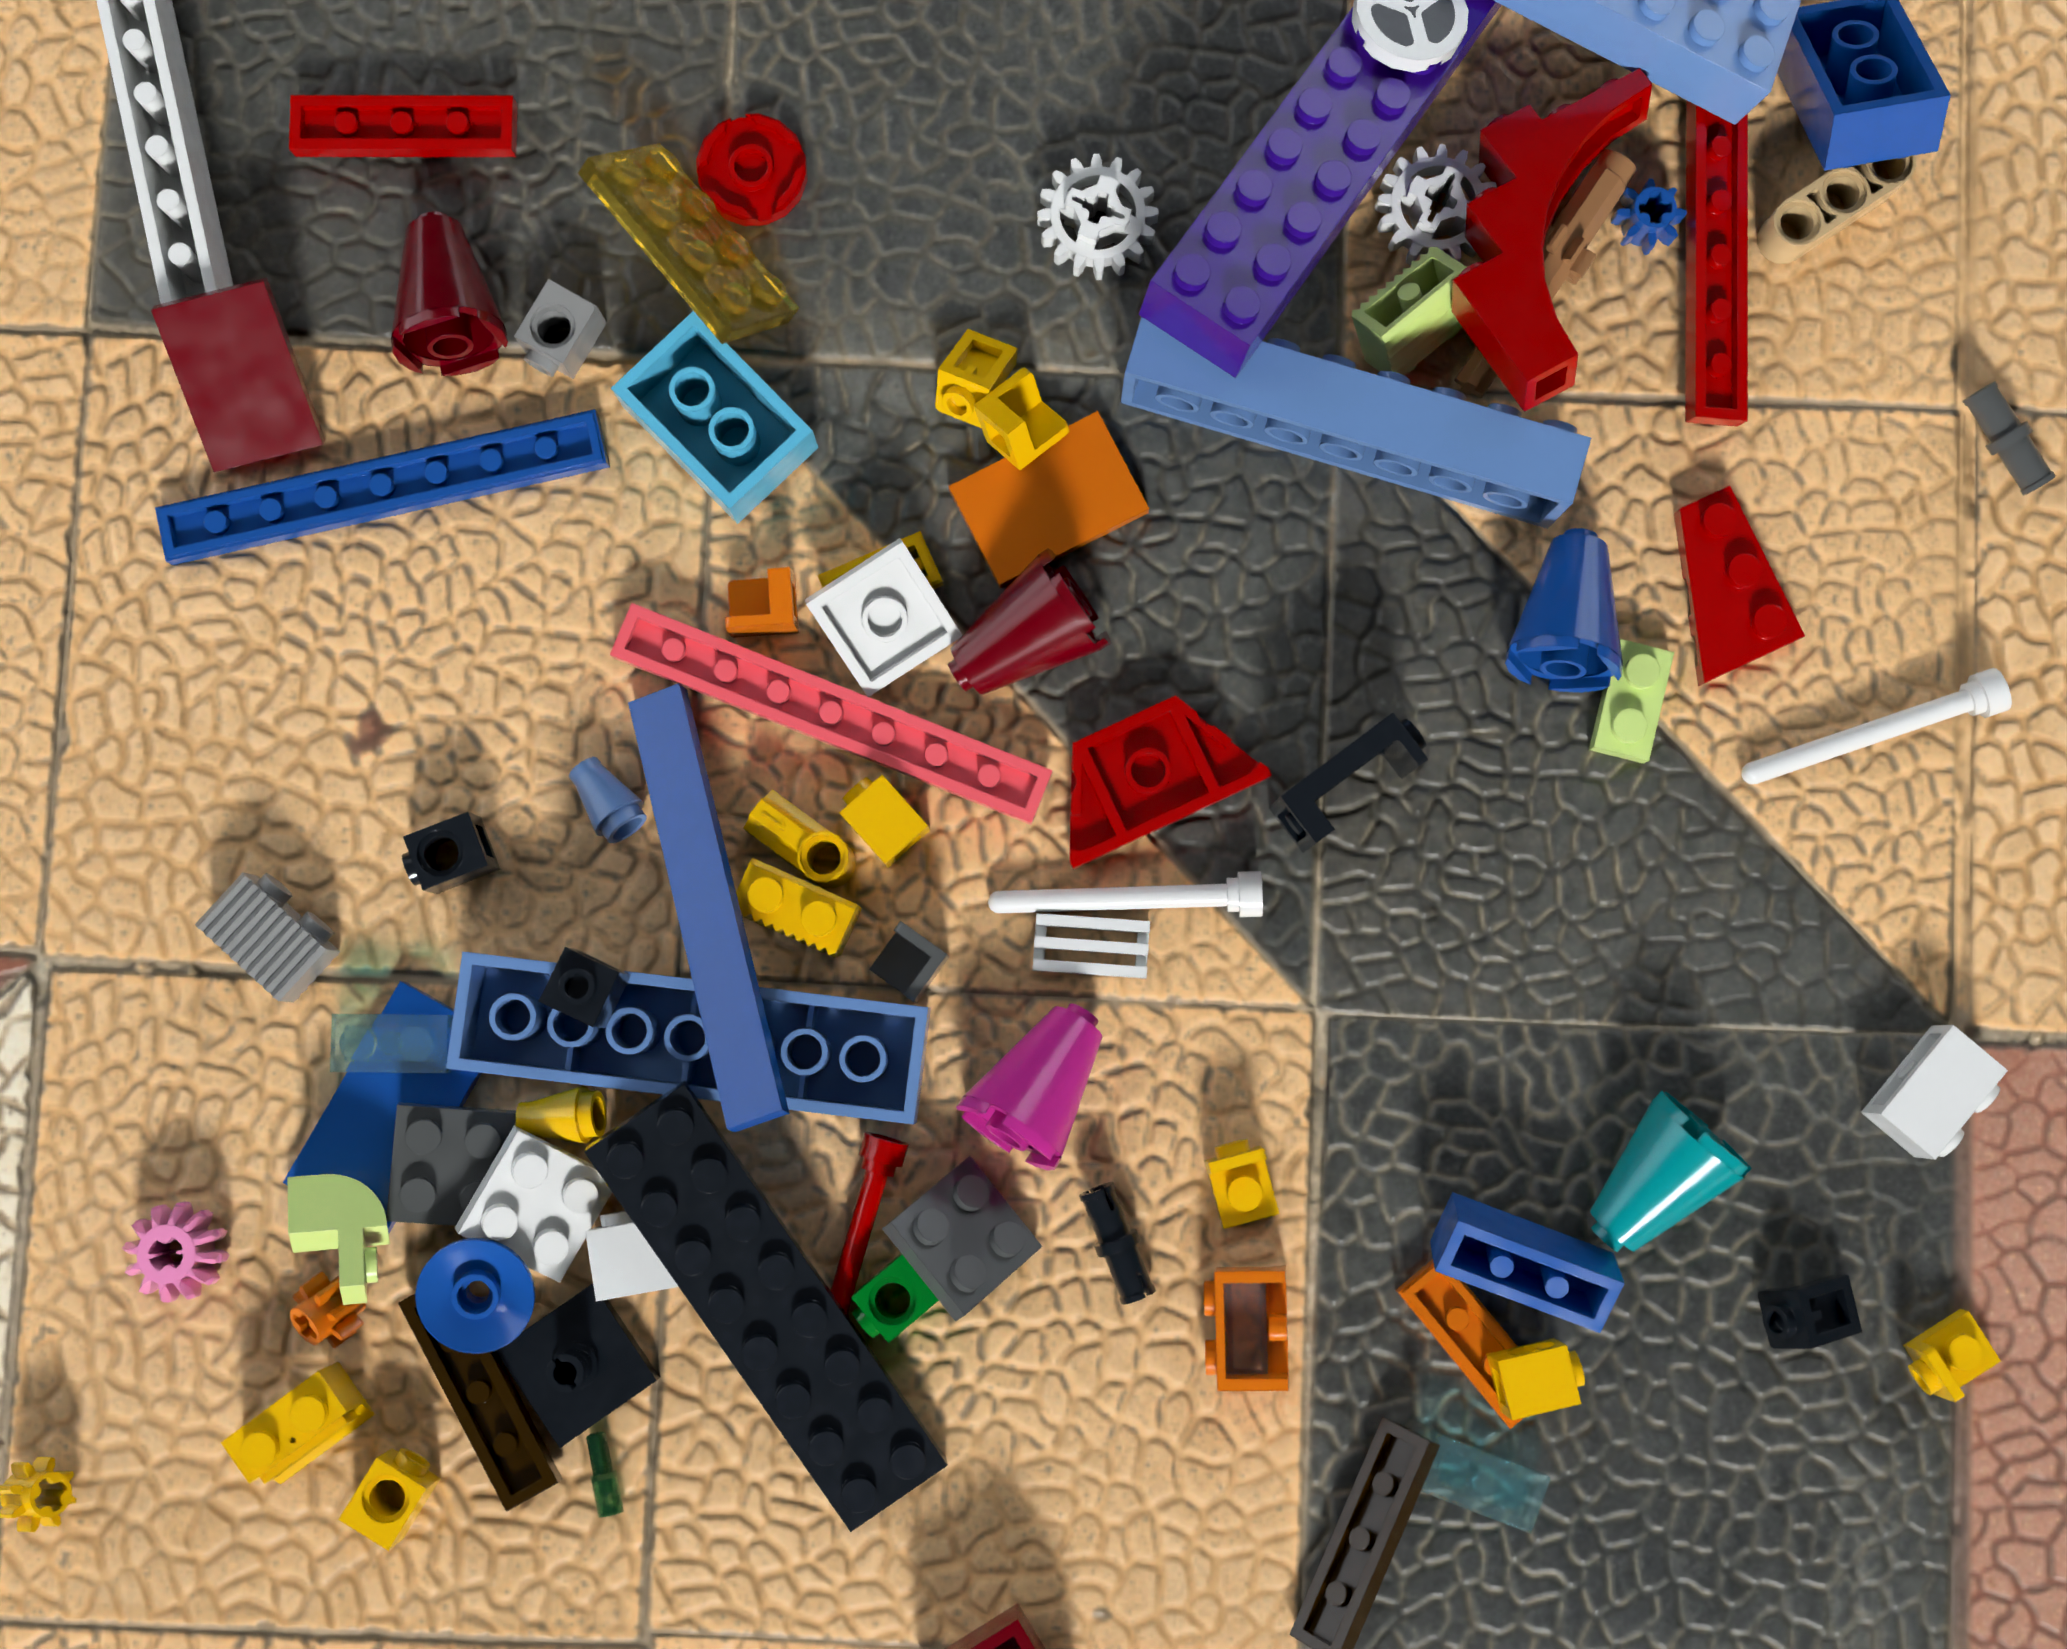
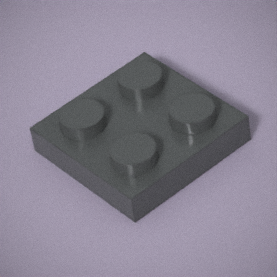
M399 1102L396 1110L387 1221L456 1226L515 1125L516 1111Z
M971 1156L961 1162L882 1228L955 1321L965 1316L1043 1247Z

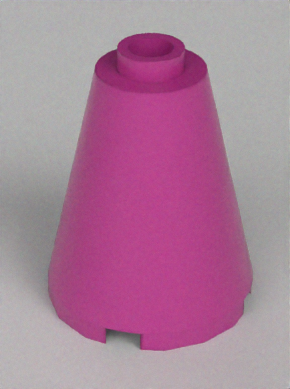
M1070 1003L1067 1008L1053 1007L961 1098L956 1106L957 1110L965 1111L961 1117L977 1132L1008 1153H1010L1012 1148L1020 1151L1028 1150L1030 1154L1025 1162L1044 1170H1055L1062 1158L1103 1038L1100 1031L1096 1028L1099 1022L1092 1013L1076 1004Z

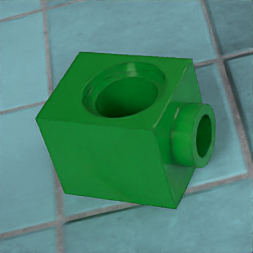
M900 1253L855 1291L851 1298L857 1304V1307L851 1312L870 1337L874 1339L878 1334H881L890 1343L939 1300ZM888 1283L902 1285L910 1295V1306L901 1313L887 1312L879 1303V1289Z

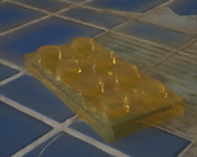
M660 143L587 158L578 172L579 176L721 344L788 324L798 312L800 307L788 295L782 281L766 269L751 251L747 240L732 229L716 210L713 200L706 193L699 190L682 170L678 159Z

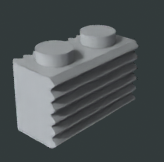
M242 873L195 925L207 937L212 939L223 952L228 954L232 960L237 962L241 968L246 970L248 975L253 977L257 983L271 993L273 998L282 1002H294L315 981L316 977L323 972L324 968L330 965L331 961L339 955L340 951L328 941L334 932L313 913L307 911L301 916L287 903L292 897V893L273 876L265 873L262 878H259L256 875Z

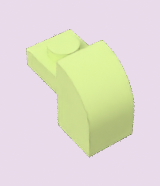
M321 1174L287 1177L288 1235L293 1253L338 1249L339 1288L343 1305L368 1303L367 1283L378 1282L377 1245L390 1244L387 1218L380 1200L370 1188L348 1176Z

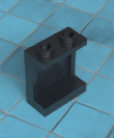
M1391 713L1281 795L1269 809L1302 853H1304L1335 830L1315 801L1377 755L1384 756L1398 776L1403 779L1428 760L1422 751L1427 744L1412 722L1408 719L1400 722L1396 715Z

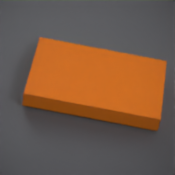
M1098 411L1069 425V433L1022 470L1017 469L1006 458H1003L948 486L949 492L999 588L1013 582L1035 557L1047 548L1056 555L1051 561L1053 562L1149 513V507Z

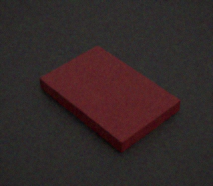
M267 277L158 304L151 309L213 472L324 444L326 440Z

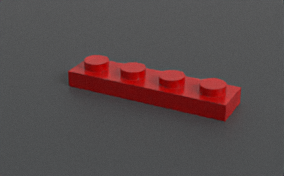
M290 95L289 150L295 157H516L517 102L513 95Z

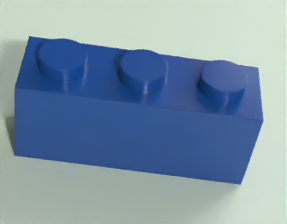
M1454 1192L1451 1193L1430 1239L1436 1272L1601 1333L1624 1286V1280L1613 1252Z

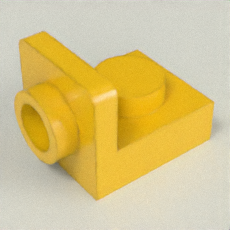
M967 329L938 368L935 408L939 412L952 416L955 419L981 428L973 405L1006 380L1016 366L1018 348Z
M1248 1138L1214 1147L1217 1157L1204 1160L1222 1228L1226 1229L1280 1214L1265 1162L1267 1157L1264 1147L1255 1146L1250 1148Z
M1963 1309L1957 1310L1903 1345L1913 1363L1908 1365L1909 1371L1920 1388L1930 1396L1934 1394L1954 1403L1965 1397L1960 1387L2001 1362L1971 1313Z

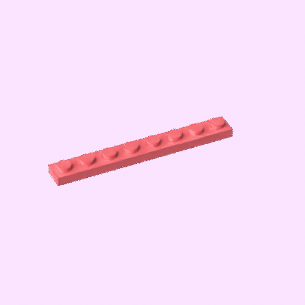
M631 603L610 652V656L616 660L674 683H680L684 687L1030 825L1033 823L1053 773L1051 769L634 603Z

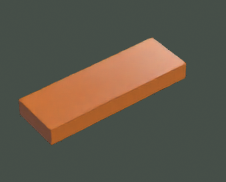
M1432 1259L1395 1291L1503 1423L1511 1429L1523 1418L1511 1420L1500 1412L1486 1354L1518 1346L1467 1284L1436 1272Z

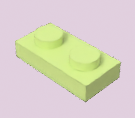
M1620 639L1623 659L1622 676L1619 680L1612 676L1610 687L1602 691L1589 750L1644 764L1650 760L1674 652Z

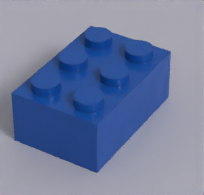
M1837 0L1799 7L1777 74L1824 171L1937 152L1951 95L1900 1Z

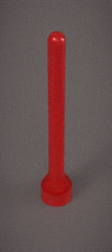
M872 1132L864 1133L858 1153L859 1156L863 1157L861 1168L866 1171L830 1290L846 1314H848L851 1297L854 1294L888 1176L894 1177L896 1167H903L909 1144Z

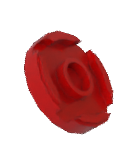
M760 113L745 114L746 117H739L734 120L731 118L718 123L703 139L696 158L698 184L708 205L725 220L742 226L768 225L787 216L801 200L808 181L806 156L796 134L780 120Z

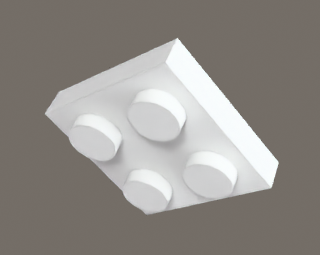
M901 538L805 599L807 607L867 697L962 636V633Z
M514 1125L456 1224L455 1229L459 1235L465 1238L489 1239L509 1247L521 1257L528 1268L560 1283L586 1238L585 1231L592 1228L612 1191L593 1164Z

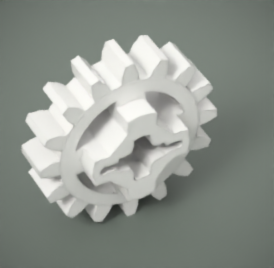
M1445 144L1439 145L1434 157H1428L1427 152L1422 146L1417 147L1412 158L1413 164L1407 159L1400 157L1393 168L1395 175L1385 174L1380 189L1385 194L1378 196L1375 210L1386 215L1380 219L1377 229L1379 233L1393 232L1394 236L1388 246L1391 252L1402 246L1409 250L1406 256L1407 264L1411 265V261H1415L1420 254H1428L1429 247H1438L1457 261L1461 259V250L1471 258L1477 254L1465 238L1467 203L1473 201L1483 190L1497 186L1495 182L1481 183L1480 177L1486 168L1483 163L1477 164L1471 169L1465 165L1468 151L1463 149L1455 159L1447 157ZM1437 175L1429 179L1422 178L1425 176ZM1462 188H1463V189L1465 190V192L1467 193V195H1468L1470 201L1467 200V199H1465V196H1464V193H1463ZM1441 193H1445L1446 196L1442 202L1443 209L1440 214L1436 213L1432 222H1428L1427 219L1432 211L1430 210L1431 205L1434 201L1437 202ZM1403 213L1409 216L1413 229L1406 222ZM1445 235L1453 237L1444 240H1435L1436 238Z
M1093 154L1091 167L1083 168L1077 158L1071 159V175L1067 177L1062 172L1055 170L1052 173V185L1055 190L1042 189L1040 193V203L1046 208L1037 211V226L1048 228L1041 234L1043 248L1057 245L1054 252V262L1060 265L1068 259L1074 261V276L1079 277L1084 271L1085 266L1093 267L1096 280H1102L1104 267L1112 266L1119 276L1123 275L1125 271V258L1128 257L1138 264L1143 260L1144 250L1139 243L1152 245L1154 242L1156 231L1149 225L1157 223L1159 211L1156 207L1147 206L1153 201L1154 189L1152 186L1138 188L1141 180V171L1138 168L1127 175L1121 172L1122 158L1116 157L1110 168L1102 166L1099 154ZM1091 186V187L1086 188V189H1084V190H1082V191L1079 190V189H1081V188H1083V187ZM1119 192L1129 201L1132 209L1122 206L1118 197ZM1097 211L1106 213V216H1102L1098 223L1089 221V218H1093ZM1060 218L1064 219L1065 225L1074 228L1077 235L1076 242L1067 235ZM1112 243L1117 244L1107 249H1100Z

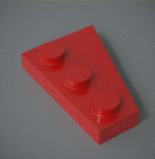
M1730 485L1690 503L1674 513L1682 576L1687 581L1691 615L1688 616L1691 637L1695 638L1698 666L1695 667L1698 686L1805 637Z

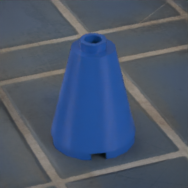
M1584 528L1568 529L1564 534L1553 538L1506 653L1505 664L1509 673L1522 682L1531 685L1532 675L1549 679L1548 690L1583 693L1610 687L1612 676H1615L1617 680L1622 676L1623 659L1608 545L1591 530Z

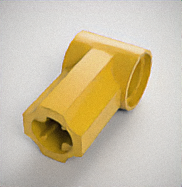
M772 789L764 798H761L749 814L743 829L802 872L815 884L823 888H837L851 879L856 865L853 850L838 835L830 832ZM827 846L837 847L841 854L838 867L828 874L816 873L813 866L816 853L821 848Z

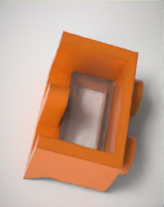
M1286 1265L1271 1267H1216L1214 1281H1204L1205 1316H1215L1216 1340H1205L1206 1375H1217V1391H1288Z

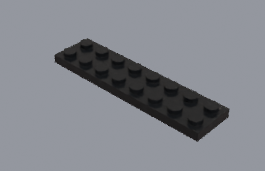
M683 1081L585 1148L584 1152L850 1532L948 1466L943 1452L686 1081Z

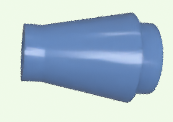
M597 757L585 759L571 770L569 778L576 786L597 836H605L609 843H617L628 838L642 827L647 819L646 814L642 810L644 802L609 772Z

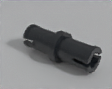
M1108 1182L1091 1188V1193L1089 1191L1081 1193L1079 1197L1085 1206L1098 1242L1094 1245L1098 1257H1105L1120 1295V1302L1125 1305L1146 1298L1144 1293L1151 1295L1156 1289L1150 1280L1137 1244L1141 1241L1138 1231L1134 1228L1130 1229L1115 1191L1114 1182Z

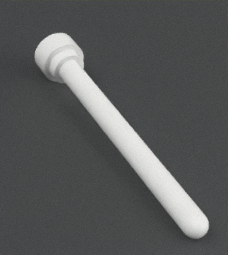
M1991 668L1970 675L1967 683L1960 685L1958 692L1749 762L1742 768L1741 775L1746 783L1758 784L1967 712L1971 716L1980 714L1982 717L1987 718L2010 710L2012 705L2010 689L2002 673L1996 668Z
M1261 871L1237 872V878H1226V884L995 891L990 895L988 905L995 913L1227 906V912H1238L1239 917H1262Z

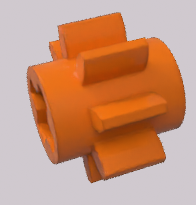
M321 1271L299 1287L300 1290L292 1295V1298L298 1305L290 1311L291 1321L299 1335L312 1345H318L327 1339L332 1348H336L357 1333L356 1330L364 1325V1322L358 1315L365 1310L366 1303L343 1305L339 1288V1276L329 1281L325 1273Z

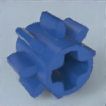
M1653 178L1648 179L1640 194L1628 187L1619 198L1621 205L1625 208L1617 210L1611 218V224L1621 225L1624 237L1620 244L1625 246L1631 243L1636 246H1642L1644 255L1650 253L1657 239L1662 244L1670 246L1678 236L1676 229L1672 225L1679 224L1687 214V210L1677 208L1674 198L1677 189L1673 187L1666 190L1661 187H1655Z

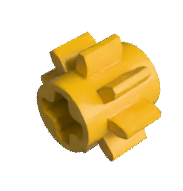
M37 1457L33 1465L29 1462L12 1463L11 1471L13 1475L4 1484L0 1485V1501L3 1507L0 1510V1518L19 1517L17 1521L18 1532L35 1533L39 1524L53 1527L60 1526L61 1517L59 1514L69 1504L76 1503L77 1498L72 1496L70 1480L74 1476L73 1471L53 1472L55 1457Z

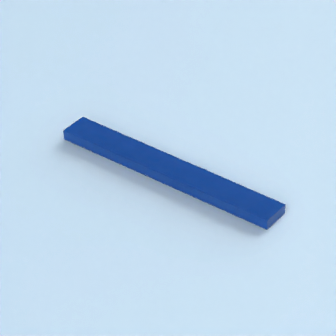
M593 409L155 507L165 560L171 565H177L610 468L599 415Z
M678 683L628 702L726 1128L732 1132H738L790 1113L688 691Z

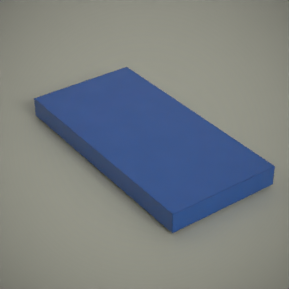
M405 981L399 982L284 1179V1184L288 1185L287 1177L321 1174L348 1176L370 1188L380 1200L387 1215L397 1104L403 1102L463 1107L482 1074L479 1072L446 1069L454 1014L453 1008ZM387 1221L388 1233L391 1232L396 1222Z

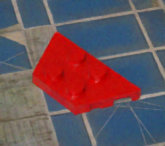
M1176 695L1072 743L1069 863L1074 870L1265 781L1272 774L1266 765L1262 762L1258 763L1231 742L1232 739L1216 726H1211L1199 717L1197 711Z

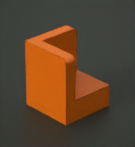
M790 567L767 568L768 578L731 580L728 583L729 616L725 617V626L732 638L799 633L796 578Z

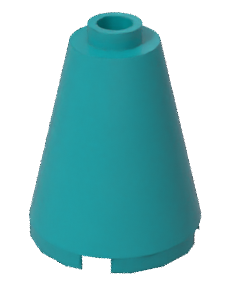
M1661 1090L1652 1099L1592 1206L1590 1213L1597 1222L1591 1229L1614 1251L1618 1252L1625 1246L1635 1252L1744 1179V1176L1752 1167L1724 1139L1721 1141L1708 1129V1125L1672 1095Z

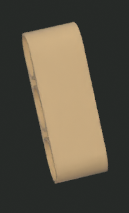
M1916 156L1832 169L1783 201L1761 225L1757 234V245L1761 254L1767 260L1776 264H1787L1797 260L1886 202L1913 175L1916 167ZM1872 164H1878L1886 169L1889 179H1884L1875 173ZM1827 193L1837 195L1842 200L1844 209L1834 207L1829 202ZM1781 222L1793 225L1798 231L1799 239L1788 237L1781 228Z

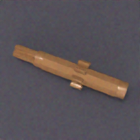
M1605 149L1601 152L1554 224L1550 225L1545 237L1543 255L1545 281L1551 300L1566 279L1573 285H1576L1579 279L1583 278L1596 258V254L1586 248L1637 171L1634 163L1620 152L1611 149ZM1476 346L1454 381L1462 386L1460 390L1468 395L1472 393L1478 398H1482L1497 374Z

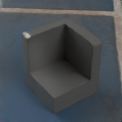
M900 921L894 929L895 934L869 970L900 991L911 1001L917 1003L949 956Z

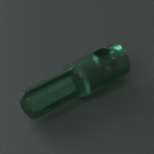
M591 1433L586 1437L593 1471V1475L590 1478L598 1518L622 1513L624 1508L617 1471L613 1470L606 1433Z

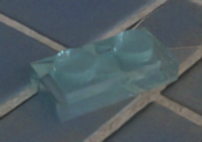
M332 1014L330 1072L451 1073V1069H446L453 1015Z
M1436 1432L1434 1442L1440 1444V1447L1421 1491L1531 1534L1551 1477L1538 1470Z

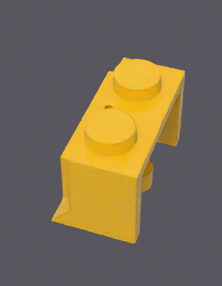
M336 1362L315 1372L223 1440L221 1444L249 1484L260 1478L264 1484L275 1480L281 1485L376 1414L340 1363Z

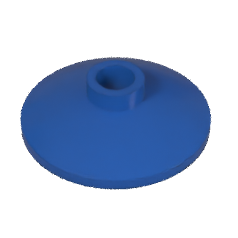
M484 1238L461 1239L438 1250L425 1264L416 1285L415 1300L417 1312L426 1330L444 1346L463 1353H488L508 1345L525 1329L534 1310L535 1285L525 1262L509 1247ZM473 1281H482L488 1286L489 1294L484 1297L475 1296L470 1291L469 1284Z

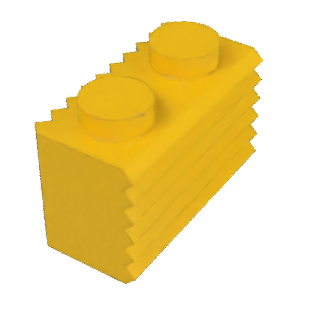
M752 858L736 890L741 915L750 921L754 920L755 923L761 926L764 925L770 930L775 929L777 933L785 934L792 940L796 938V941L801 944L806 943L812 949L817 948L822 953L827 952L833 958L842 955L862 910L856 903L755 858Z

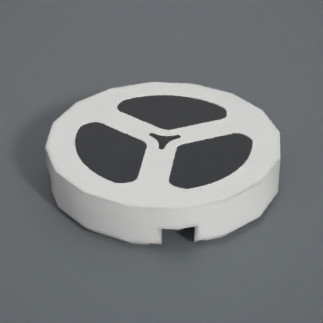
M1354 0L1352 24L1355 33L1359 30L1360 36L1365 40L1363 47L1373 58L1393 69L1419 72L1428 70L1430 65L1438 64L1439 62L1443 64L1452 58L1467 31L1469 10L1465 0Z

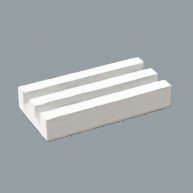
M1036 913L1032 971L1146 979L1150 921ZM1047 927L1137 933V943L1046 937ZM1045 949L1136 955L1135 966L1045 960Z

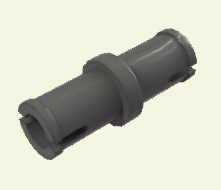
M1996 381L1963 400L1964 405L1968 406L1990 442L1985 447L1991 456L1998 454L2021 489L2020 492L2023 496L2056 477L2030 438L2029 434L2033 430L2027 421L2023 423L2019 421L1998 389Z

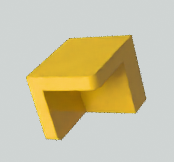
M1025 367L1021 368L973 405L986 442L1019 470H1022L1069 433L1067 421L1042 401L1034 375Z

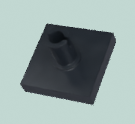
M593 1283L523 1331L511 1343L496 1350V1353L559 1448L660 1378L609 1300L596 1301Z

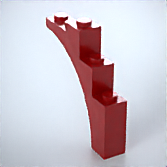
M1640 68L1620 79L1613 78L1606 81L1595 92L1572 104H1563L1557 107L1542 120L1529 104L1512 114H1503L1496 117L1487 127L1480 130L1479 164L1483 163L1486 166L1484 173L1491 182L1496 183L1497 187L1483 190L1473 201L1467 203L1465 238L1483 262L1471 264L1458 277L1453 279L1451 312L1524 412L1575 385L1578 352L1557 318L1545 281L1543 255L1545 237L1559 203L1581 171L1611 142L1647 120L1652 82Z

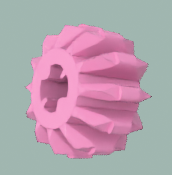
M185 1201L176 1203L172 1210L164 1204L152 1208L151 1220L139 1219L131 1225L141 1240L126 1242L122 1247L128 1254L137 1255V1263L130 1264L124 1273L129 1276L141 1273L145 1275L140 1284L139 1292L146 1295L159 1289L161 1301L169 1303L176 1301L180 1293L187 1300L200 1296L201 1283L206 1285L217 1283L220 1276L212 1264L225 1262L230 1255L224 1250L215 1249L214 1241L223 1239L227 1231L224 1228L207 1229L212 1220L213 1212L206 1209L193 1214L191 1203ZM178 1241L182 1245V1250L176 1252V1250L170 1249L171 1242ZM175 1252L183 1254V1259L175 1263L171 1259L170 1254Z

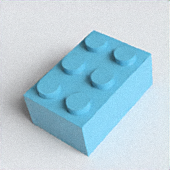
M694 310L611 387L622 407L737 524L819 448L813 430Z

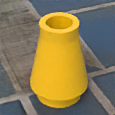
M580 1086L534 1101L520 1102L516 1109V1126L538 1137L587 1144L591 1141L592 1137H601L605 1132L607 1124V1109L602 1093L599 1090L590 1091L586 1086Z

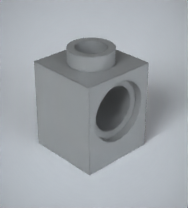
M548 279L514 337L525 351L526 355L523 359L529 365L550 377H553L556 371H559L574 379L607 322L597 305ZM558 325H568L571 327L568 337L563 342L558 344L546 343L547 334L553 327Z

